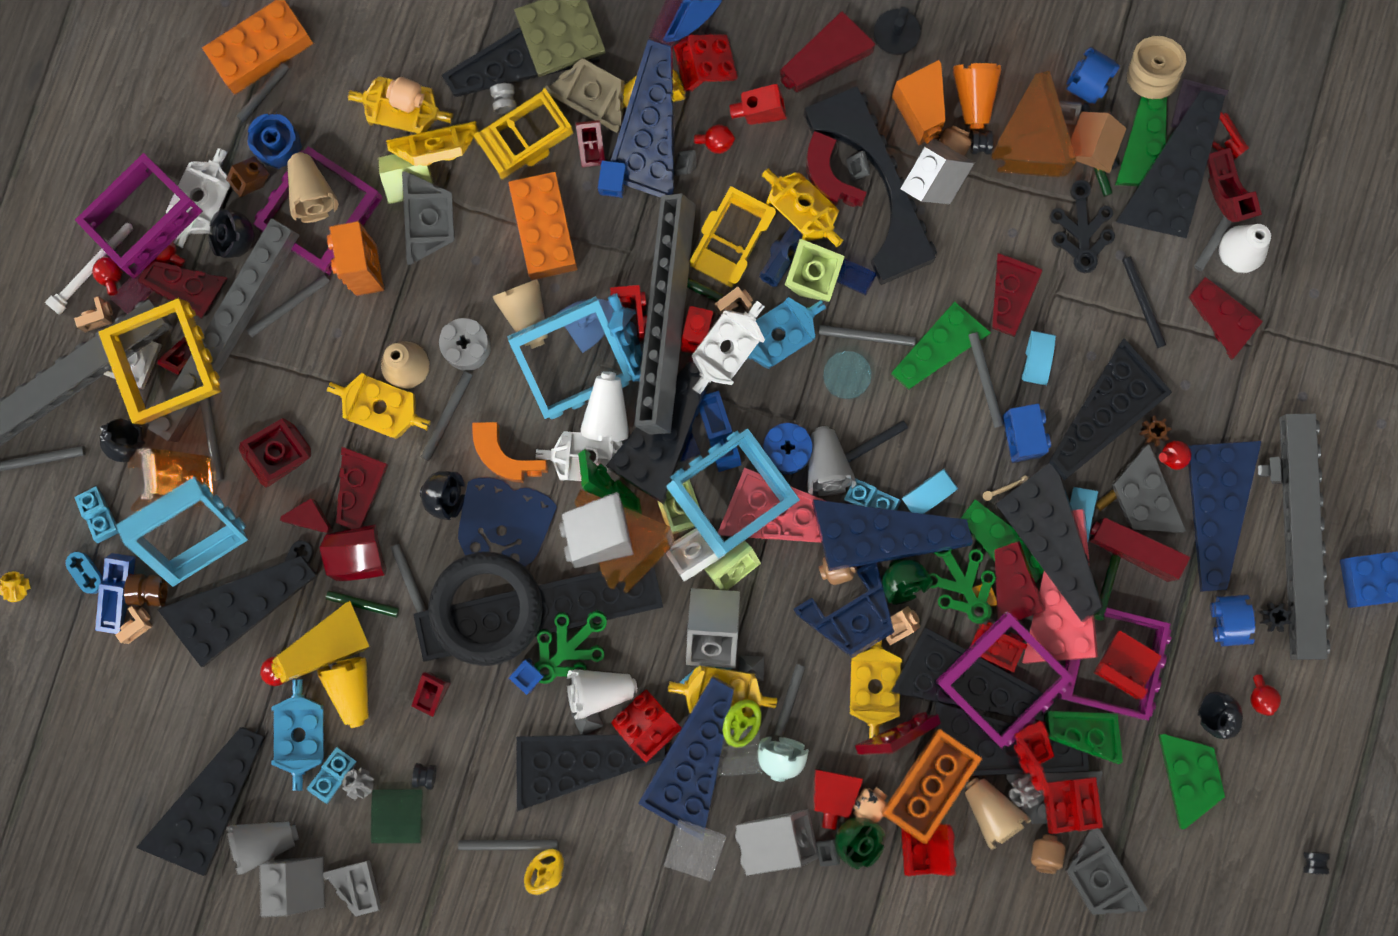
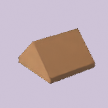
M1081 112L1064 157L1110 173L1126 127L1109 113Z

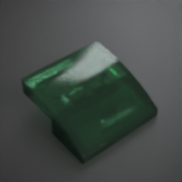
M372 790L371 844H421L423 825L422 790Z

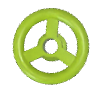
M749 699L741 700L728 711L723 724V734L729 745L743 747L750 743L757 735L762 716L756 702ZM750 707L754 712V716H744L741 709ZM748 726H752L750 732L744 738L739 740L742 732L746 730Z

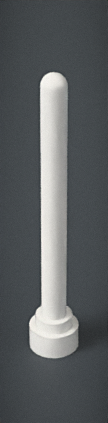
M124 224L107 243L115 249L133 230L132 224ZM101 249L59 295L57 293L54 296L51 295L45 303L61 315L66 309L65 306L68 303L66 301L92 274L94 263L103 256L108 257V254Z

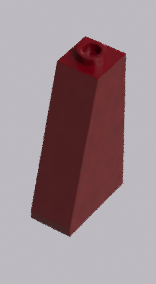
M841 11L781 68L780 80L787 89L790 90L792 88L798 93L871 55L874 52L875 43Z
M1102 518L1099 522L1095 521L1090 531L1092 535L1089 540L1090 542L1118 555L1120 558L1166 582L1179 580L1190 559L1189 556L1107 518Z

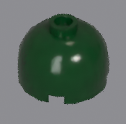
M897 559L890 563V568L887 569L882 579L884 594L888 602L892 601L893 605L904 604L917 598L914 593L920 590L925 593L933 583L930 574L921 563Z
M861 817L851 818L844 822L836 833V851L839 857L854 869L860 870L859 867L863 866L868 868L880 858L885 846L882 844V836L885 838V832L881 826L869 819Z

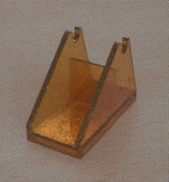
M1050 70L1035 74L991 155L992 160L1002 159L1005 162V166L997 169L998 173L1062 177L1068 175L1075 165L1076 157Z
M146 448L137 450L127 463L128 468L139 467V469H143L145 494L140 495L131 505V511H140L193 477L201 484L206 483L213 493L210 456ZM200 500L195 504L191 505L190 507L202 506L206 504L202 500Z
M580 489L574 503L576 508H579L602 498ZM624 508L634 554L599 562L598 564L608 587L614 589L618 582L624 581L626 583L624 593H627L671 549L675 540L670 526Z

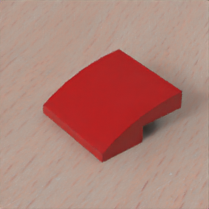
M1096 777L1047 782L1050 795L1046 797L1044 795L1049 833L1055 834L1103 828Z

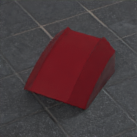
M284 418L243 440L239 446L243 460L250 467L260 484L266 488L295 470L311 457V447L296 426Z
M376 524L326 534L319 547L326 575L336 581L385 576L387 572L378 540Z

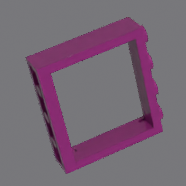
M307 146L305 150L301 151L302 153L310 155L313 160L366 193L346 222L359 221L364 226L383 199L381 194ZM288 170L283 175L279 188L271 192L268 198L269 202L265 208L260 209L255 216L254 225L261 232H264L271 218L275 216L289 196ZM294 244L291 249L293 253L327 275L331 274L333 271L331 259H335L333 250L328 248L322 258L319 259L298 244Z
M143 153L75 221L123 271L135 279L203 210ZM154 173L180 200L121 257L95 229L136 188Z
M1106 608L1104 617L1156 630L1151 650L1160 654L1162 658L1144 687L1148 691L1145 697L1140 699L1138 710L1074 695L1073 690L1080 659L1065 660L1064 669L1073 677L1070 681L1072 685L1063 694L1058 693L1057 698L1141 720H1149L1150 716L1152 717L1153 710L1156 708V703L1153 702L1155 692H1158L1161 686V678H1158L1160 668H1164L1167 659L1164 650L1166 644H1169L1171 640L1170 623Z
M1006 611L936 682L1002 748L1004 745L1010 746L1016 740L1015 733L1019 732L1022 728L1025 729L1027 726L1032 725L1036 720L1034 716L1040 710L1046 711L1053 704L1054 701L1052 699L1058 693L1063 694L1072 685L1070 681L1073 677ZM1012 626L1061 677L1002 735H999L950 685Z

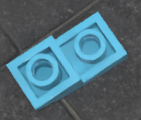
M1031 330L1025 353L1027 360L1021 378L1023 381L1047 386L1054 354L1055 335Z
M942 469L925 480L922 485L903 496L902 500L912 513L924 514L955 492L958 487L946 470Z
M856 479V486L853 489L850 486L844 498L846 502L852 505L897 510L901 502L900 499L879 491L876 487Z
M97 486L75 497L81 516L87 521L93 540L96 543H100L119 533L114 517Z
M1074 487L1070 505L1072 510L1083 509L1085 511L1088 542L1098 491Z
M336 747L322 765L320 772L307 787V791L325 804H328L342 785L344 776L352 770L357 761Z

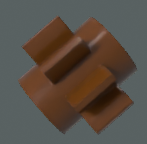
M1152 416L1150 418L1151 423L1147 421L1141 423L1145 428L1139 435H1144L1146 439L1144 444L1154 442V446L1158 447L1160 439L1164 442L1169 440L1166 433L1172 430V428L1165 425V418L1157 421L1156 416ZM1151 429L1159 430L1160 433L1158 435L1151 433Z

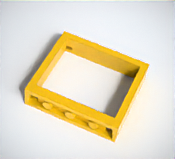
M178 298L98 332L131 422L134 424H145L222 392L218 380L220 377L211 365L213 361L212 355L203 344V331L200 326L196 325L194 320L195 310H192L188 301ZM176 312L204 386L146 409L119 335Z

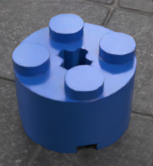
M1089 47L1083 54L1087 58L1077 63L1067 81L1068 86L1065 89L1088 103L1094 104L1098 98H1102L1109 87L1106 83L1110 77L1113 78L1120 65L1098 50Z
M262 114L254 119L249 126L248 146L256 157L267 166L276 169L286 166L291 156L299 153L302 148L298 132L290 121L280 114Z
M782 423L773 427L768 432L764 440L763 450L781 474L791 475L803 469L808 463L812 454V441L803 427L793 423ZM785 444H789L791 448H794L790 454H786L785 450H781Z
M1249 595L1217 597L1216 602L1210 603L1212 618L1216 617L1217 627H1213L1214 642H1220L1221 646L1254 644L1255 639H1250V633H1255L1253 607L1246 603V600L1250 599Z

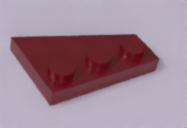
M997 254L992 329L1013 337L1016 336L1042 275V269L1008 256Z
M152 261L138 279L140 284L170 301L178 298L188 301L192 310H195L196 316L203 319L227 281V277L214 276L197 270L183 269L179 266Z
M1206 277L1202 279L1189 296L1204 321H1207L1214 331L1216 339L1227 350V355L1231 360L1235 358L1263 322Z
M341 447L342 461L339 476L340 490L338 493L336 523L354 529L363 527L388 464Z
M1020 541L995 549L997 618L999 619L1006 611L1016 620L1046 611Z
M927 712L918 713L913 716V719L858 743L855 747L858 754L894 753L935 728L941 722L938 714L927 715Z

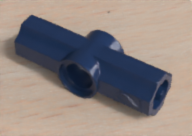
M791 224L782 240H776L772 244L770 249L771 257L760 272L759 277L770 286L777 287L791 265L799 240L803 237V234L793 224Z

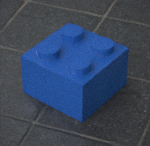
M1039 404L1011 408L1003 415L1012 463L1041 458L1049 452L1048 448H1051V440L1049 434H1045L1043 425L1046 424V415L1043 409L1040 410Z
M1398 551L1340 560L1348 608L1398 602Z

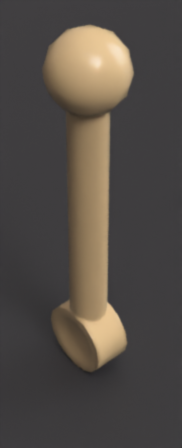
M1023 476L1021 480L995 491H986L982 497L985 501H990L993 496L1023 484L1029 477Z

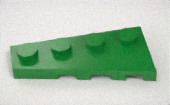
M1140 96L1115 185L1139 186L1156 157L1166 145L1167 97L1149 99Z
M954 301L894 369L891 375L910 390L971 348L969 334L978 332L981 341L990 335L991 332Z
M974 500L960 518L967 520L971 535L981 544L993 562H995V549L1020 541L1036 583L1043 574L1044 569L1014 528L977 500Z

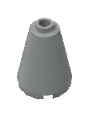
M828 426L816 428L815 432L811 434L812 454L809 459L807 484L809 494L813 495V491L818 492L819 496H833L846 492L845 487L850 485L851 489L856 486V478L835 431L829 429Z
M289 822L241 824L226 827L232 856L237 863L236 870L238 875L244 874L294 847V841L299 840L296 826H290Z

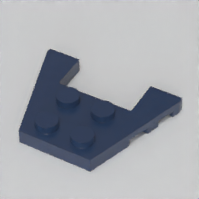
M877 563L866 564L856 572L868 592L829 616L824 617L813 598L794 608V612L799 618L851 658H854L894 633Z

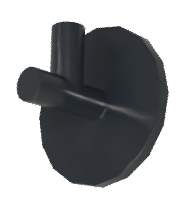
M906 7L887 10L879 16L875 23L873 32L875 42L880 49L888 54L901 55L908 53L919 41L921 32L919 22L913 14L909 13L910 10Z

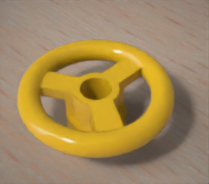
M544 850L531 861L524 876V886L529 893L534 895L542 894L559 884L562 878L564 859L558 850ZM550 856H553L556 859V861L550 863L549 865L543 864L541 862L542 860ZM536 868L538 870V877L533 886L531 883V879L533 872Z

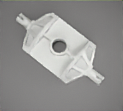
M218 148L213 161H194L188 163L178 187L192 201L194 192L202 190L204 192L203 199L193 202L203 212L176 237L174 242L176 246L183 248L190 234L213 232L210 221L214 214L220 210L231 186L226 180L227 175L221 169L227 154L226 151ZM175 194L166 213L180 200Z
M756 301L749 313L744 312L743 314L730 310L723 312L692 354L693 361L701 376L692 388L701 395L702 391L711 381L728 385L734 383L731 379L759 341L762 343L765 341L757 322H755L765 306ZM725 340H730V349L727 352H722L720 349L721 343Z
M564 431L551 451L536 449V459L553 461L561 481H581L578 454L583 449L595 452L596 460L594 463L597 466L601 463L607 468V463L623 444L622 441H610L611 437H602V441L583 437L579 432ZM607 468V473L610 475L612 480L616 481L620 479L618 475L611 472Z

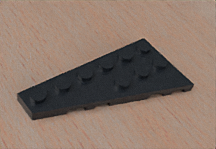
M1203 90L1198 92L1181 122L1169 137L1170 139L1156 157L1137 190L1131 196L1126 207L1115 222L1187 239L1225 95Z
M1125 338L1119 343L1049 460L1051 466L1064 480L1172 393Z
M1049 463L996 503V505L1079 619L1085 622L1104 607L1089 566L1087 554H1085L1082 538L1072 507L1069 504L1064 482Z
M299 556L157 610L200 667H205L318 575L303 556Z
M925 627L890 693L959 706L936 680L966 650ZM980 657L950 685L973 709L1017 718L1043 694V692ZM1053 704L1044 712L1040 710L1034 716L1036 718L1035 721L1045 722L1044 714L1051 710Z
M240 727L136 848L202 876L207 875L265 736Z
M621 735L516 736L517 811L661 761L665 757V745L651 759L645 762Z

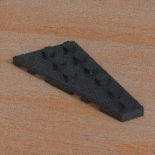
M519 27L441 76L454 97H459L490 89L496 84H512L536 78L538 74L522 30ZM597 56L587 61L594 64L600 62V59ZM573 65L549 74L572 69Z
M693 358L688 361L677 375L671 433L648 434L636 427L606 465L608 470L663 505L667 499L668 489L666 486L672 481L670 476L674 474L677 464L681 462L693 429L692 424L695 417L698 416L701 400L706 395L710 382L707 384L701 395L692 389L701 378L699 375L700 371Z
M935 702V714H938L941 724L936 726V730H942L982 758L971 776L1025 773L1014 748V745L1017 744L1016 740L1010 746L1004 745L1001 748L964 710ZM980 715L999 735H1002L1012 725ZM1049 739L1054 757L1040 764L1043 773L1089 771L1088 753Z

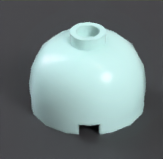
M772 737L761 739L758 748V761L761 769L770 775L771 779L783 782L785 779H790L800 774L805 767L808 757V749L804 750V744L785 737H779L780 742L771 741Z

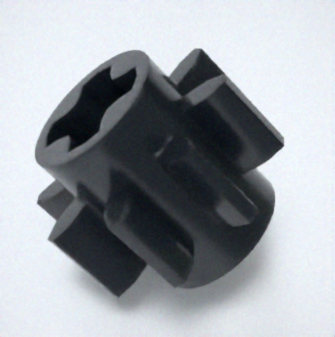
M1267 603L1268 610L1260 611L1263 615V620L1260 621V624H1266L1268 632H1272L1275 627L1278 632H1283V625L1292 623L1288 620V615L1292 612L1283 609L1284 603H1278L1276 608L1273 603ZM1273 613H1276V617L1279 618V621L1275 622V618L1272 617Z

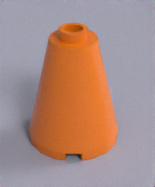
M973 63L968 68H964V64L956 65L953 67V74L965 125H970V129L974 130L984 129V125L990 122L1001 74V65Z

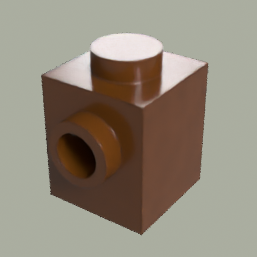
M253 156L232 165L226 180L241 198L263 188L269 173L265 166Z

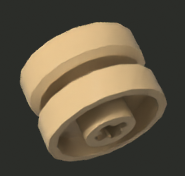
M1152 36L1143 39L1137 44L1127 71V82L1133 91L1149 99H1161L1170 96L1176 90L1186 65V53L1181 45L1173 39L1164 36Z

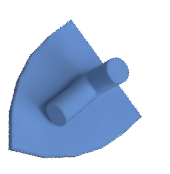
M598 299L609 323L614 311L611 303L607 300ZM586 300L575 302V303H573V304H571V305L565 307L564 309H562V310L559 311L558 313H560V312H562V311H564V310H566V309H569V308H571V307H573V306H575V305H578V304H580V303H582V302H584V301H586ZM595 312L565 325V328L582 353L593 347L605 335Z

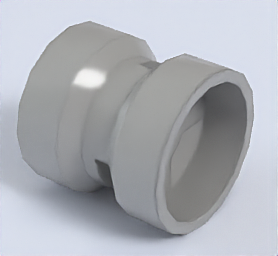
M501 83L490 88L491 96L494 98V113L507 114L517 108L516 101L513 99L515 93L513 84Z

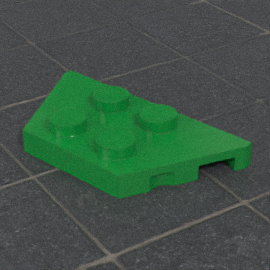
M1159 734L1179 829L1183 830L1225 797L1215 750L1210 746L1166 734Z

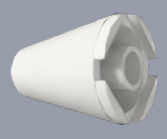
M1262 224L1239 225L1229 229L1219 243V255L1222 262L1238 273H1248L1256 270L1266 259L1271 240L1270 230Z
M601 372V375L595 379L580 428L583 437L602 441V437H611L610 441L628 439L629 428L621 378L616 377L614 372Z
M577 669L568 671L567 679L572 678V685L567 686L571 712H577L574 717L575 719L585 718L633 699L634 693H637L636 680L632 679L629 674Z

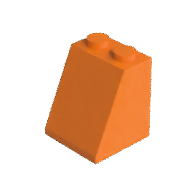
M938 60L898 80L892 95L918 145L925 142L928 144L933 138L938 139V135H940L945 123L942 65Z

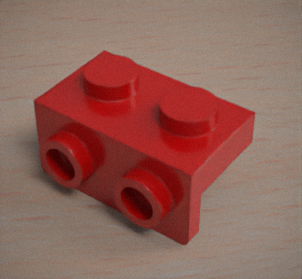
M987 622L986 625L980 624L970 646L993 624ZM1010 633L1009 636L1002 634L980 658L1013 673L1023 650H1026L1028 645L1023 643V638L1016 634Z

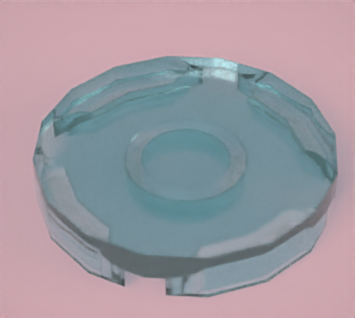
M843 351L836 353L828 360L824 367L823 380L825 387L832 395L849 400L859 397L866 391L871 382L872 373L869 363L863 356L856 352Z

